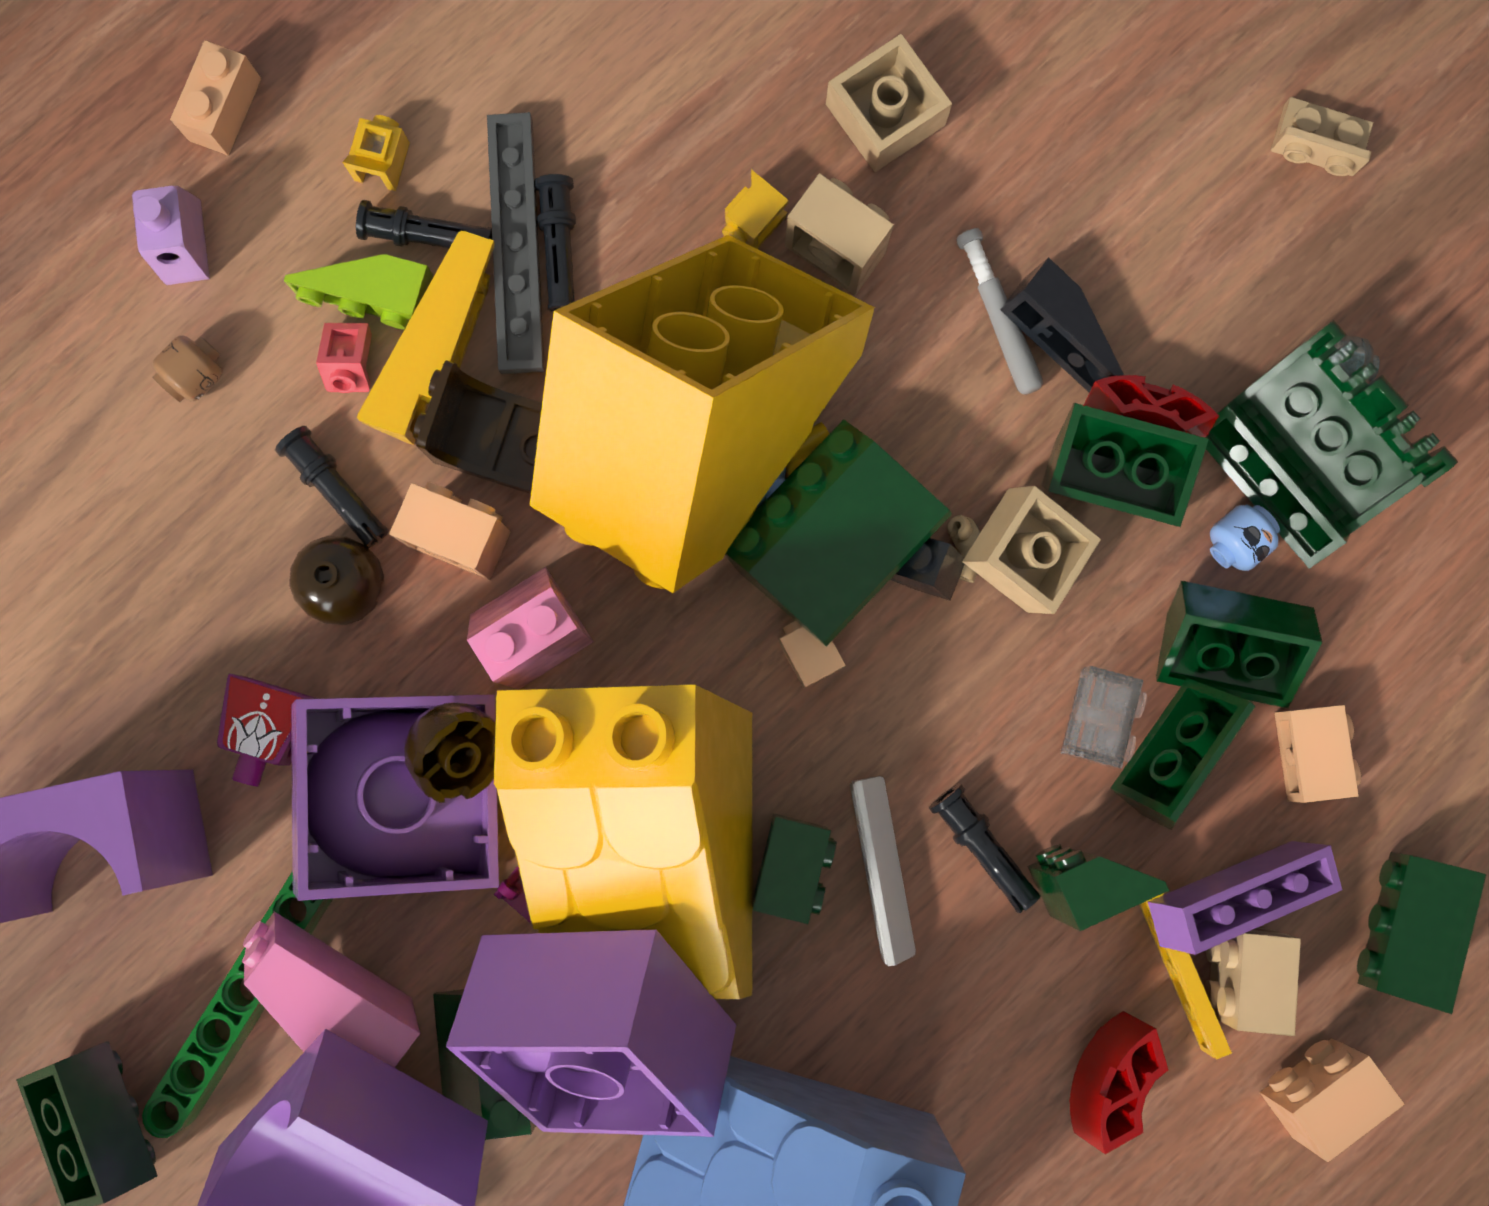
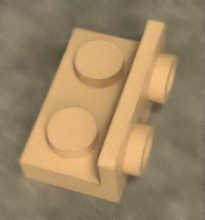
M1290 97L1284 104L1271 151L1282 154L1290 162H1307L1323 167L1332 175L1354 176L1369 162L1371 151L1366 150L1374 122Z

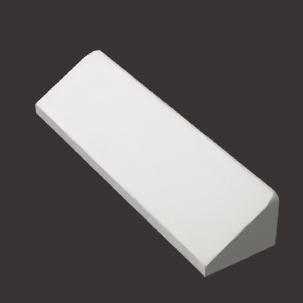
M878 776L851 781L850 788L881 959L889 967L913 957L916 949L885 781L883 777Z

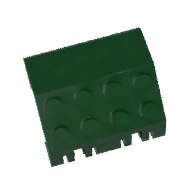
M1332 320L1218 411L1219 417L1206 437L1209 439L1206 450L1254 506L1259 505L1275 518L1280 527L1279 535L1309 569L1346 544L1352 532L1420 484L1424 487L1428 486L1458 463V460L1445 446L1428 453L1429 450L1440 442L1434 433L1425 435L1414 443H1411L1404 434L1414 428L1421 418L1414 411L1407 413L1399 419L1396 417L1409 405L1383 375L1369 384L1366 383L1365 380L1378 370L1371 362L1360 366L1352 374L1342 365V363L1354 355V351L1358 347L1352 340L1339 349L1334 346L1347 335L1335 320Z

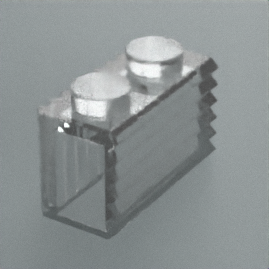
M1094 666L1082 668L1061 754L1112 769H1122L1123 761L1129 762L1135 750L1136 737L1130 735L1134 717L1139 719L1146 706L1147 693L1141 691L1144 680Z

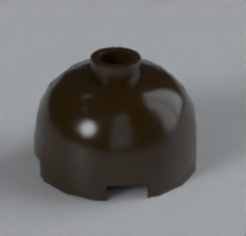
M325 536L311 541L298 552L290 568L289 586L294 600L308 616L325 624L348 625L362 620L376 607L378 603L376 600L381 592V581L384 582V574L379 559L362 543L349 537Z
M464 703L440 704L430 708L417 718L410 727L405 740V765L417 786L426 796L439 803H445V798L451 799L463 795L467 800L473 798L491 784L494 780L496 722L474 706Z

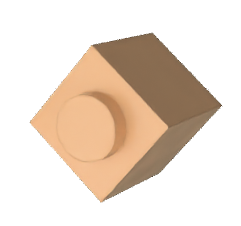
M797 621L783 628L786 635L779 639V644L803 689L846 666L833 641L826 647Z

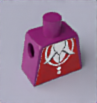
M229 673L224 694L217 746L221 749L240 754L232 780L259 787L267 763L278 766H290L292 763L291 704L296 699L318 698L246 676Z

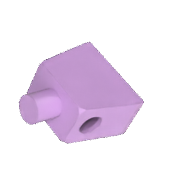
M165 186L134 191L132 199L138 250L164 284L172 285L210 279L201 200L179 186ZM175 254L179 256L178 259L172 260Z

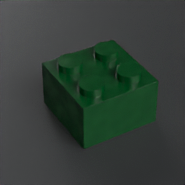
M773 813L752 899L753 911L804 924H809L811 913L820 914L826 887H823V883L819 882L822 867L831 868L837 844L834 838H830V829L826 826Z

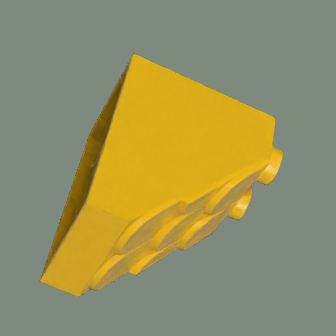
M726 235L554 310L530 506L564 526L566 534L571 539L581 544L596 546L634 569L636 577L641 582L654 588L667 589L675 593L724 558L728 548L753 516L759 502L812 431L814 422L862 356L875 307L730 235Z
M697 685L497 691L494 785L498 791L508 838L515 850L533 929H537L538 933L656 929L714 999H742L752 996V712Z

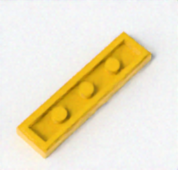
M1164 893L1161 894V895H1159V896H1156V897H1154V898H1152V899H1150V900H1153V899H1155V898H1157V897H1160V896L1164 895ZM1148 901L1139 904L1200 1049L1215 1059L1232 1054L1190 954L1160 947Z

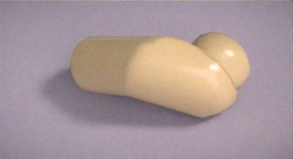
M963 515L953 517L947 525V531L958 552L965 558L981 533L978 526L971 518ZM965 564L959 579L974 583L977 573Z

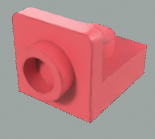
M324 323L316 364L325 389L328 392H369L371 383L366 370L372 333L368 323Z

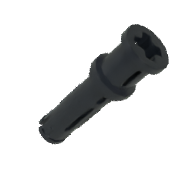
M562 174L543 175L534 180L535 190L539 191L541 214L536 218L537 225L544 232L548 310L550 312L575 302L570 230H573L576 224V216L571 213L570 190L574 188L573 178Z
M362 200L356 216V235L361 240L375 237L392 240L395 246L401 247L408 245L409 242L450 248L460 231H466L492 240L491 227L486 228L413 215L411 210L403 206H399L395 210L373 206L371 201Z
M300 426L292 430L276 445V453L280 457L286 456L301 473L300 480L304 485L317 488L366 548L377 544V539L370 533L367 527L381 539L387 535L389 529L378 520L347 482L335 470L337 467L335 458L331 454L325 455L311 439V430L307 426Z
M959 783L940 795L929 806V809L933 814L939 813L954 833L953 840L955 843L960 844L961 847L966 846L980 862V865L1008 898L1016 912L1026 911L1040 899V893L1027 880L1016 863L988 829L990 826L988 817L985 814L979 815L965 797L963 785Z

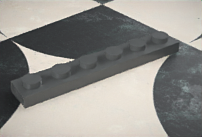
M530 112L487 115L492 240L495 242L493 265L498 370L500 374L545 372L538 225L536 218L537 201L534 186L533 119Z

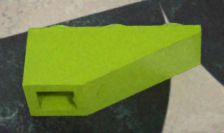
M381 254L285 275L284 282L296 294L295 298L300 302L315 307H322L323 302L337 305L340 312L356 318H364L365 313L381 317L380 321L390 327L404 330L434 276L427 265Z

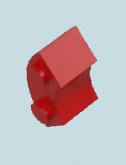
M1119 375L1095 381L1084 403L1085 406L1204 438L1207 437L1219 417L1209 405L1187 390L1174 384L1169 390L1145 383L1146 376Z
M1122 1011L1097 1030L1078 1062L1069 1099L1073 1131L1105 1155L1144 1133L1142 1112L1145 1098L1155 1081L1169 1070L1155 1027Z

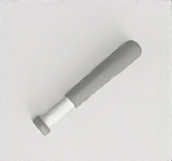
M979 228L967 230L957 237V245L960 249H965L967 257L970 259V264L973 266V271L979 283L978 291L988 312L1016 388L1021 394H1031L1042 387V376L1021 329L1000 310L1008 299L999 278L994 277V273L988 263L981 244L983 240L981 230Z

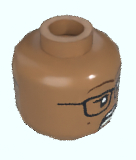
M178 336L153 360V367L157 373L152 378L177 401L181 402L184 398L190 401H197L222 376L221 367L215 362L221 355L201 336L195 342L187 336Z

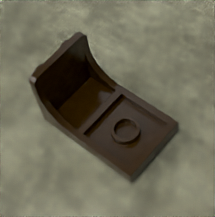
M446 360L442 369H436L431 377L428 394L432 398L427 412L420 413L415 423L413 437L417 439V448L435 464L531 494L542 403L487 385L464 373L456 363Z

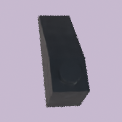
M1049 257L1022 280L1000 309L1089 393L1095 381L1124 375L1081 287Z

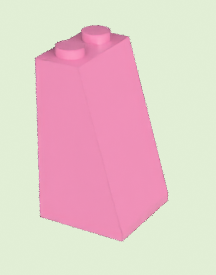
M546 567L470 614L467 634L469 645L491 680L517 690L594 642Z
M275 911L265 924L261 921L257 922L243 942V946L246 948L245 955L242 959V963H244V985L303 1052L327 1029L395 1068L420 1035L411 997Z

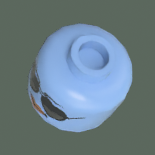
M1238 505L1211 528L1210 539L1213 546L1210 548V552L1214 559L1224 568L1233 566L1238 570L1249 571L1278 547L1279 540L1277 534L1280 532V527L1275 518L1259 505L1254 507Z

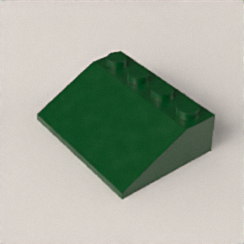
M843 419L754 512L748 523L728 548L725 556L742 576L827 647L941 527L952 513L875 441Z

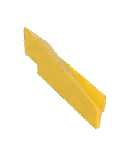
M466 231L458 232L358 412L357 418L360 422L403 442L414 445L416 439L413 437L416 420L420 413L425 412L427 403L429 404L432 398L428 394V388L434 371L436 369L441 370L446 360L456 363L459 368L461 367L489 289L490 275L486 274L485 270L494 249V240Z

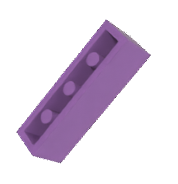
M1291 841L1150 900L1148 905L1160 947L1196 955L1343 889L1331 845Z

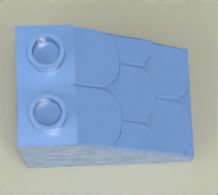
M730 1056L714 1137L643 1135L623 1206H958L966 1173L933 1114Z

